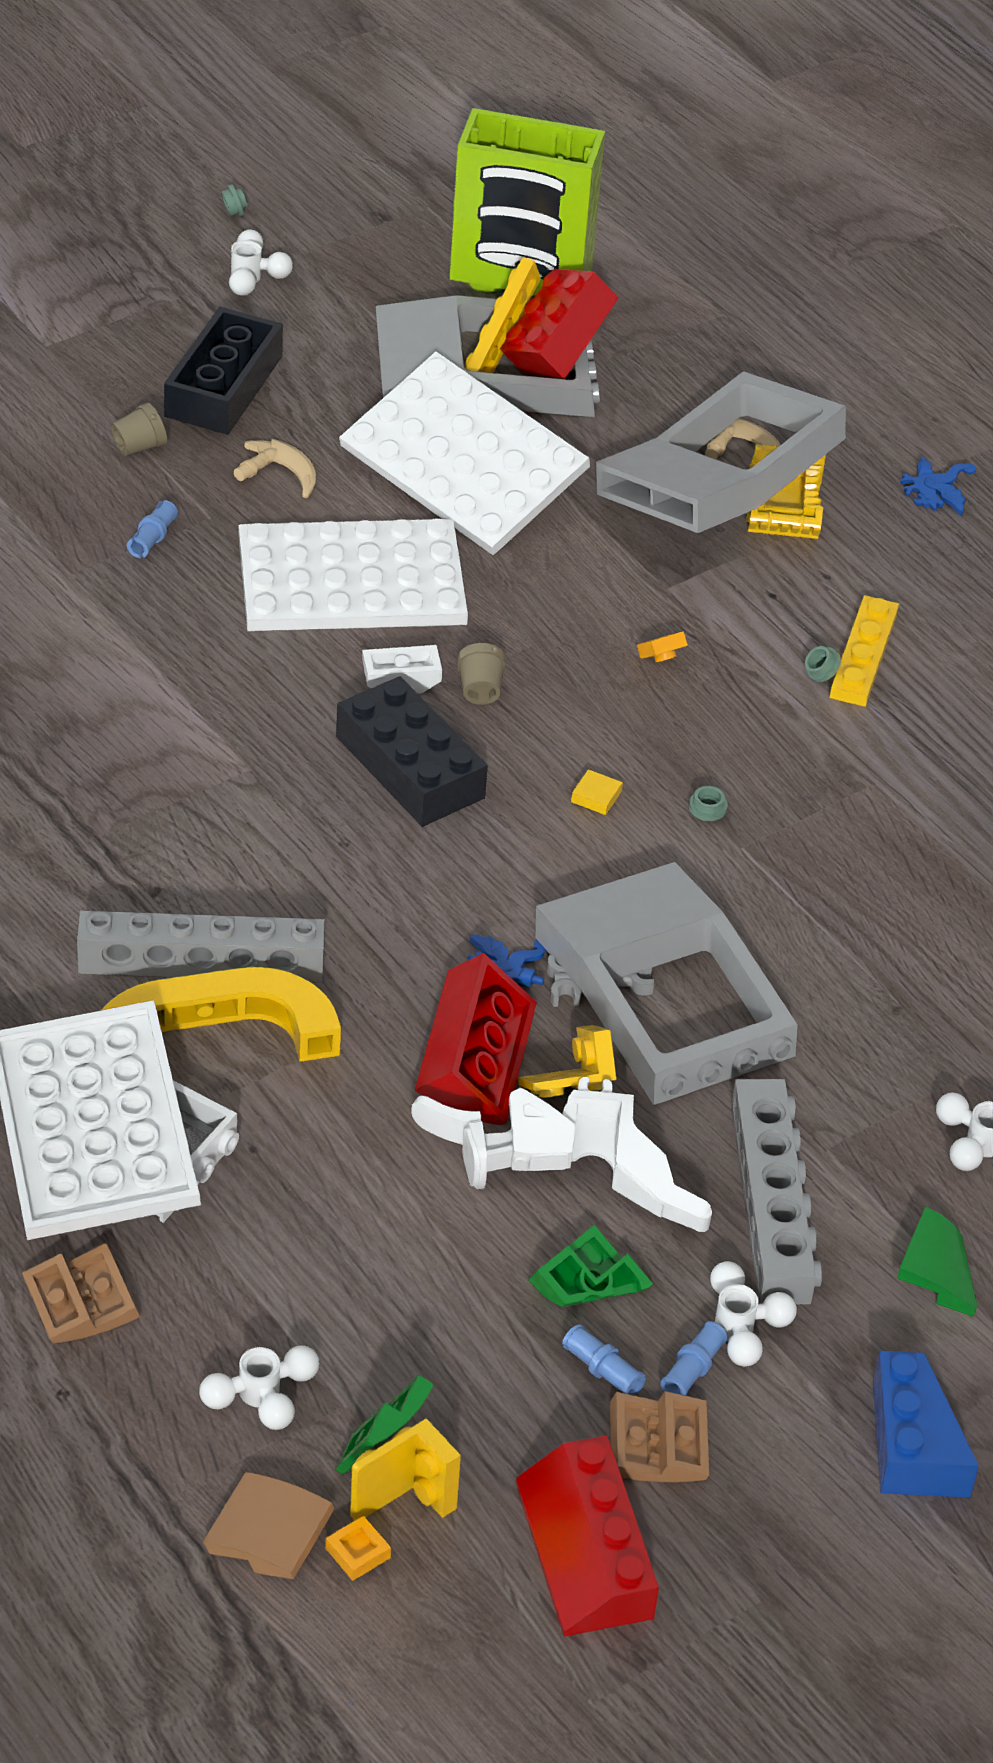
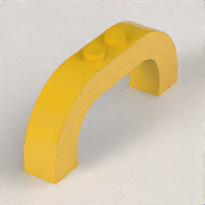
M237 968L150 981L120 993L102 1009L107 1010L154 1001L161 1032L247 1019L266 1020L281 1026L289 1033L295 1044L299 1062L340 1056L341 1026L335 1008L327 996L318 987L304 978L273 968Z

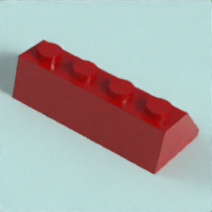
M485 953L448 970L415 1091L421 1096L429 1097L453 1109L480 1112L482 1122L502 1125L507 1122L510 1110L509 1097L511 1092L515 1091L537 1002Z
M608 1436L561 1444L516 1478L515 1484L563 1636L566 1637L653 1620L659 1586Z

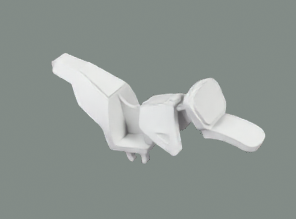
M588 1077L581 1078L578 1090H573L569 1095L563 1114L523 1088L511 1092L509 1097L511 1129L505 1133L484 1134L480 1112L453 1109L426 1096H419L412 1104V1117L421 1128L443 1139L463 1145L462 1153L470 1185L474 1186L475 1189L485 1188L487 1172L508 1167L519 1171L563 1170L570 1168L571 1162L577 1161L581 1157L594 1155L605 1159L613 1169V1190L658 1217L662 1216L695 1229L698 1232H705L709 1229L712 1216L710 1204L674 1185L666 1155L634 1125V1095L612 1093V1083L608 1079L603 1080V1090L597 1092L590 1091L587 1088L589 1085Z

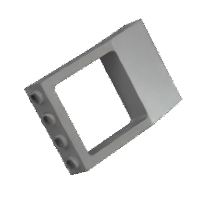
M455 295L376 306L383 398L433 353L438 352L521 411L595 417L594 403H600L595 361H593L592 340H590L574 364L576 375L574 380L472 372L466 370L464 366L461 334L465 331L481 332L483 326L489 323L494 314V306L497 299Z
M743 371L657 438L597 461V495L700 533L759 508L845 440L846 406ZM742 416H750L796 432V434L754 467L746 470L696 453L698 449Z
M676 862L536 906L535 938L550 955L555 956V961L564 968L569 977L582 990L604 1027L610 1030L612 1040L653 1105L796 1056L798 1024L724 912ZM700 951H707L712 954L756 1023L670 1053H661L653 1044L614 980Z

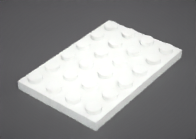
M438 352L433 353L339 437L343 448L440 518L453 520L454 527L492 555L496 554L590 467L589 457Z
M451 519L239 524V546L247 631L467 625L468 611L454 521Z
M154 1001L0 1030V1101L27 1240L201 1205Z

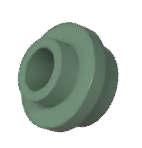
M233 184L227 185V189L221 191V195L229 215H244L243 208L248 205L242 189H235Z
M818 646L812 649L805 659L807 674L815 682H825L837 673L841 664L839 653L833 648Z
M700 787L690 798L689 810L698 819L715 821L724 817L727 812V800L724 793L717 787Z

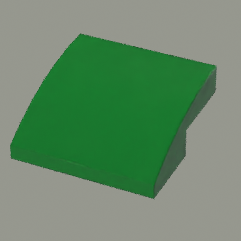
M418 1375L389 1404L384 1403L352 1434L335 1471L342 1475L351 1471L353 1464L360 1455L371 1449L376 1450L387 1442L418 1411L434 1384Z

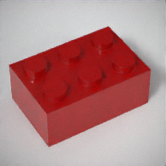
M553 269L544 278L542 287L536 296L525 306L524 313L517 324L508 331L506 340L499 350L524 375L565 379L619 297L594 271Z

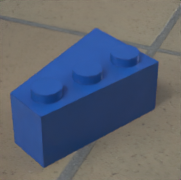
M880 1351L873 1379L880 1493L971 1498L979 1465L925 1353Z

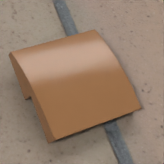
M107 1243L66 1262L61 1253L22 1272L52 1343L86 1338L112 1330L141 1317Z
M667 1391L663 1393L659 1401L620 1392L615 1393L610 1401L611 1448L622 1478L652 1482H692L708 1478L709 1451L706 1400Z
M245 1472L203 1542L209 1554L248 1560L254 1573L294 1579L335 1508L332 1502L301 1487L275 1478Z

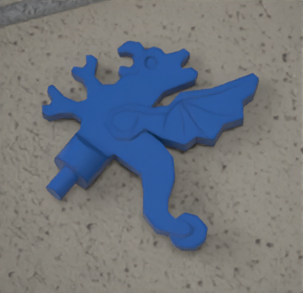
M921 457L920 462L917 464L918 477H912L904 473L900 483L913 484L904 487L905 496H910L915 491L919 492L918 498L920 500L913 499L915 505H922L926 508L930 507L933 511H936L937 506L943 507L944 502L951 506L959 515H962L966 499L961 495V490L955 489L952 484L956 481L960 472L968 475L975 474L976 466L970 463L956 464L946 473L933 474L931 462L927 461L926 457Z
M474 934L470 936V942L480 951H476L475 956L469 954L468 960L485 953L518 984L531 987L533 983L543 985L545 978L536 976V970L523 967L526 962L540 960L544 956L545 951H547L538 940L534 942L535 950L516 951L508 958V948L503 947V942L495 941L491 936L482 937Z

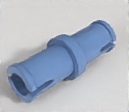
M164 500L163 503L160 501L150 515L143 517L138 524V531L127 542V549L131 555L136 558H141L142 555L146 557L153 545L163 540L167 534V527L178 516V509L175 504L168 500Z
M706 1322L693 1341L680 1349L677 1353V1362L660 1382L663 1392L667 1391L686 1396L696 1379L706 1375L712 1366L711 1359L728 1338L722 1326L715 1322Z
M580 1324L572 1327L565 1335L562 1343L563 1347L589 1366L588 1370L596 1378L603 1377L625 1394L635 1396L642 1389L646 1381L645 1374L639 1372L619 1356V1350L612 1344H603Z

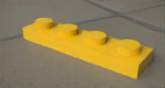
M522 257L517 269L514 268L511 271L508 286L503 296L497 299L492 318L488 324L483 326L480 332L479 343L474 353L471 352L466 359V370L494 373L503 355L499 349L505 342L508 331L517 324L523 315L525 306L531 300L541 280L534 260Z
M864 595L845 647L840 667L831 687V699L866 707L898 614L899 603Z

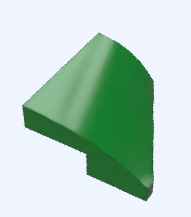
M925 1207L900 1265L897 1279L938 1293L936 1304L974 1317L977 1301L963 1235L946 1217Z
M595 1225L573 1243L565 1247L528 1279L544 1297L561 1307L643 1292L653 1284L627 1253L624 1257H621Z

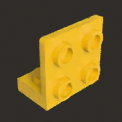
M594 1025L576 1027L577 1037L572 1039V1049L575 1061L581 1062V1068L518 1077L519 1086L529 1089L532 1094H539V1097H553L563 1095V1087L571 1086L573 1089L578 1088L580 1079L588 1077L589 1085L587 1088L590 1091L603 1089V1080H616L610 1030Z
M427 1419L413 1427L401 1429L391 1441L376 1450L371 1449L364 1452L353 1464L350 1516L354 1521L362 1516L366 1518L414 1488L417 1497L424 1505H431L442 1518L457 1509L461 1455Z

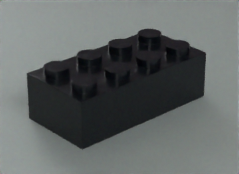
M219 307L165 381L164 417L229 435L282 358L283 324Z
M401 676L337 703L336 737L421 827L485 799L488 765Z

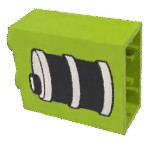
M472 108L457 148L450 280L469 283L473 289L483 293L500 292L503 289L506 290L511 271L514 268L517 269L522 257L535 261L541 277L533 294L535 297L542 287L544 278L553 269L591 271L594 257L605 131Z

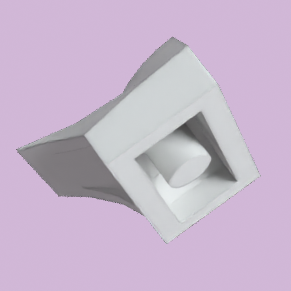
M437 645L362 650L366 682L370 688L401 676L420 694L442 680V667Z

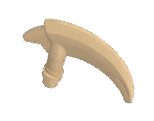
M739 418L709 442L705 456L717 459L724 453L726 445L732 437L746 439L761 445L773 446L776 444V446H780V443L763 427Z
M272 439V441H245L244 447L257 452L258 455L250 460L243 461L239 467L234 469V476L237 480L243 481L251 478L260 469L272 462H276L290 469L299 478L302 484V497L308 498L315 487L316 472L313 464L304 453L294 446L277 439Z

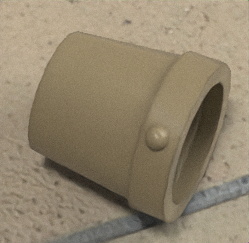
M148 402L138 406L136 410L111 424L113 438L119 450L125 456L150 448H158L167 443V434L163 422L155 408Z
M475 643L466 646L459 652L458 671L461 676L463 696L467 701L477 705H486L493 703L499 698L503 673L505 671V654L499 647L488 643Z

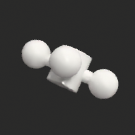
M255 230L243 231L231 248V276L229 285L235 294L241 296L248 295L254 290L256 283L261 279V270H267L272 277L282 279L287 277L293 268L291 258L283 252H275L269 258H261L263 238Z
M952 1092L943 1095L936 1105L938 1118L946 1125L955 1126L963 1123L969 1126L967 1137L960 1138L952 1144L950 1148L951 1162L960 1170H974L981 1164L983 1157H993V1102L979 1103L972 1112L969 1110L967 1100L961 1094Z
M721 1262L714 1267L710 1276L711 1285L719 1294L715 1323L722 1326L727 1333V1352L730 1359L739 1366H751L760 1359L763 1351L761 1340L753 1333L755 1320L765 1319L771 1326L785 1327L796 1316V1303L788 1294L776 1292L767 1296L762 1304H758L756 1293L744 1285L745 1274L742 1268L734 1262Z
M302 1345L291 1348L286 1353L282 1362H280L278 1355L268 1348H252L246 1351L240 1359L239 1376L230 1378L222 1373L208 1375L200 1385V1398L209 1408L223 1409L229 1406L234 1400L235 1394L239 1393L241 1399L246 1404L259 1407V1418L266 1427L273 1430L283 1429L292 1422L295 1408L289 1397L279 1393L280 1379L289 1376L291 1379L299 1382L310 1380L319 1369V1358L313 1349Z

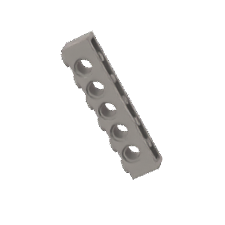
M80 911L77 936L78 974L182 977L237 968L264 967L283 970L300 976L309 982H322L325 919Z
M735 1079L731 1110L759 1304H762L767 1296L776 1292L788 1294L793 1298L796 1305L811 1304L814 1287L821 1286L822 1269L820 1261L813 1260L812 1254L816 1250V1230L814 1226H808L807 1222L811 1215L810 1194L803 1193L802 1190L806 1180V1168L804 1160H798L797 1158L801 1144L799 1128L792 1127V1121L795 1119L794 1096L787 1095L785 1079Z

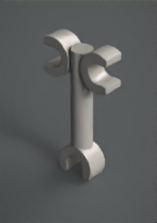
M549 955L547 973L553 979L550 993L551 1004L553 1007H558L559 996L565 994L573 998L574 1006H579L581 1002V989L569 977L564 968L555 962V956ZM652 968L614 980L618 988L630 987L634 993L642 996L653 994L654 979H651Z

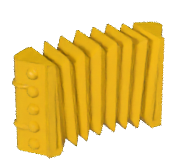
M756 444L750 468L754 467L779 446H776V444L773 446ZM826 455L759 508L745 513L747 514L746 521L749 522L748 532L818 539L823 507L820 506L821 499L818 497Z

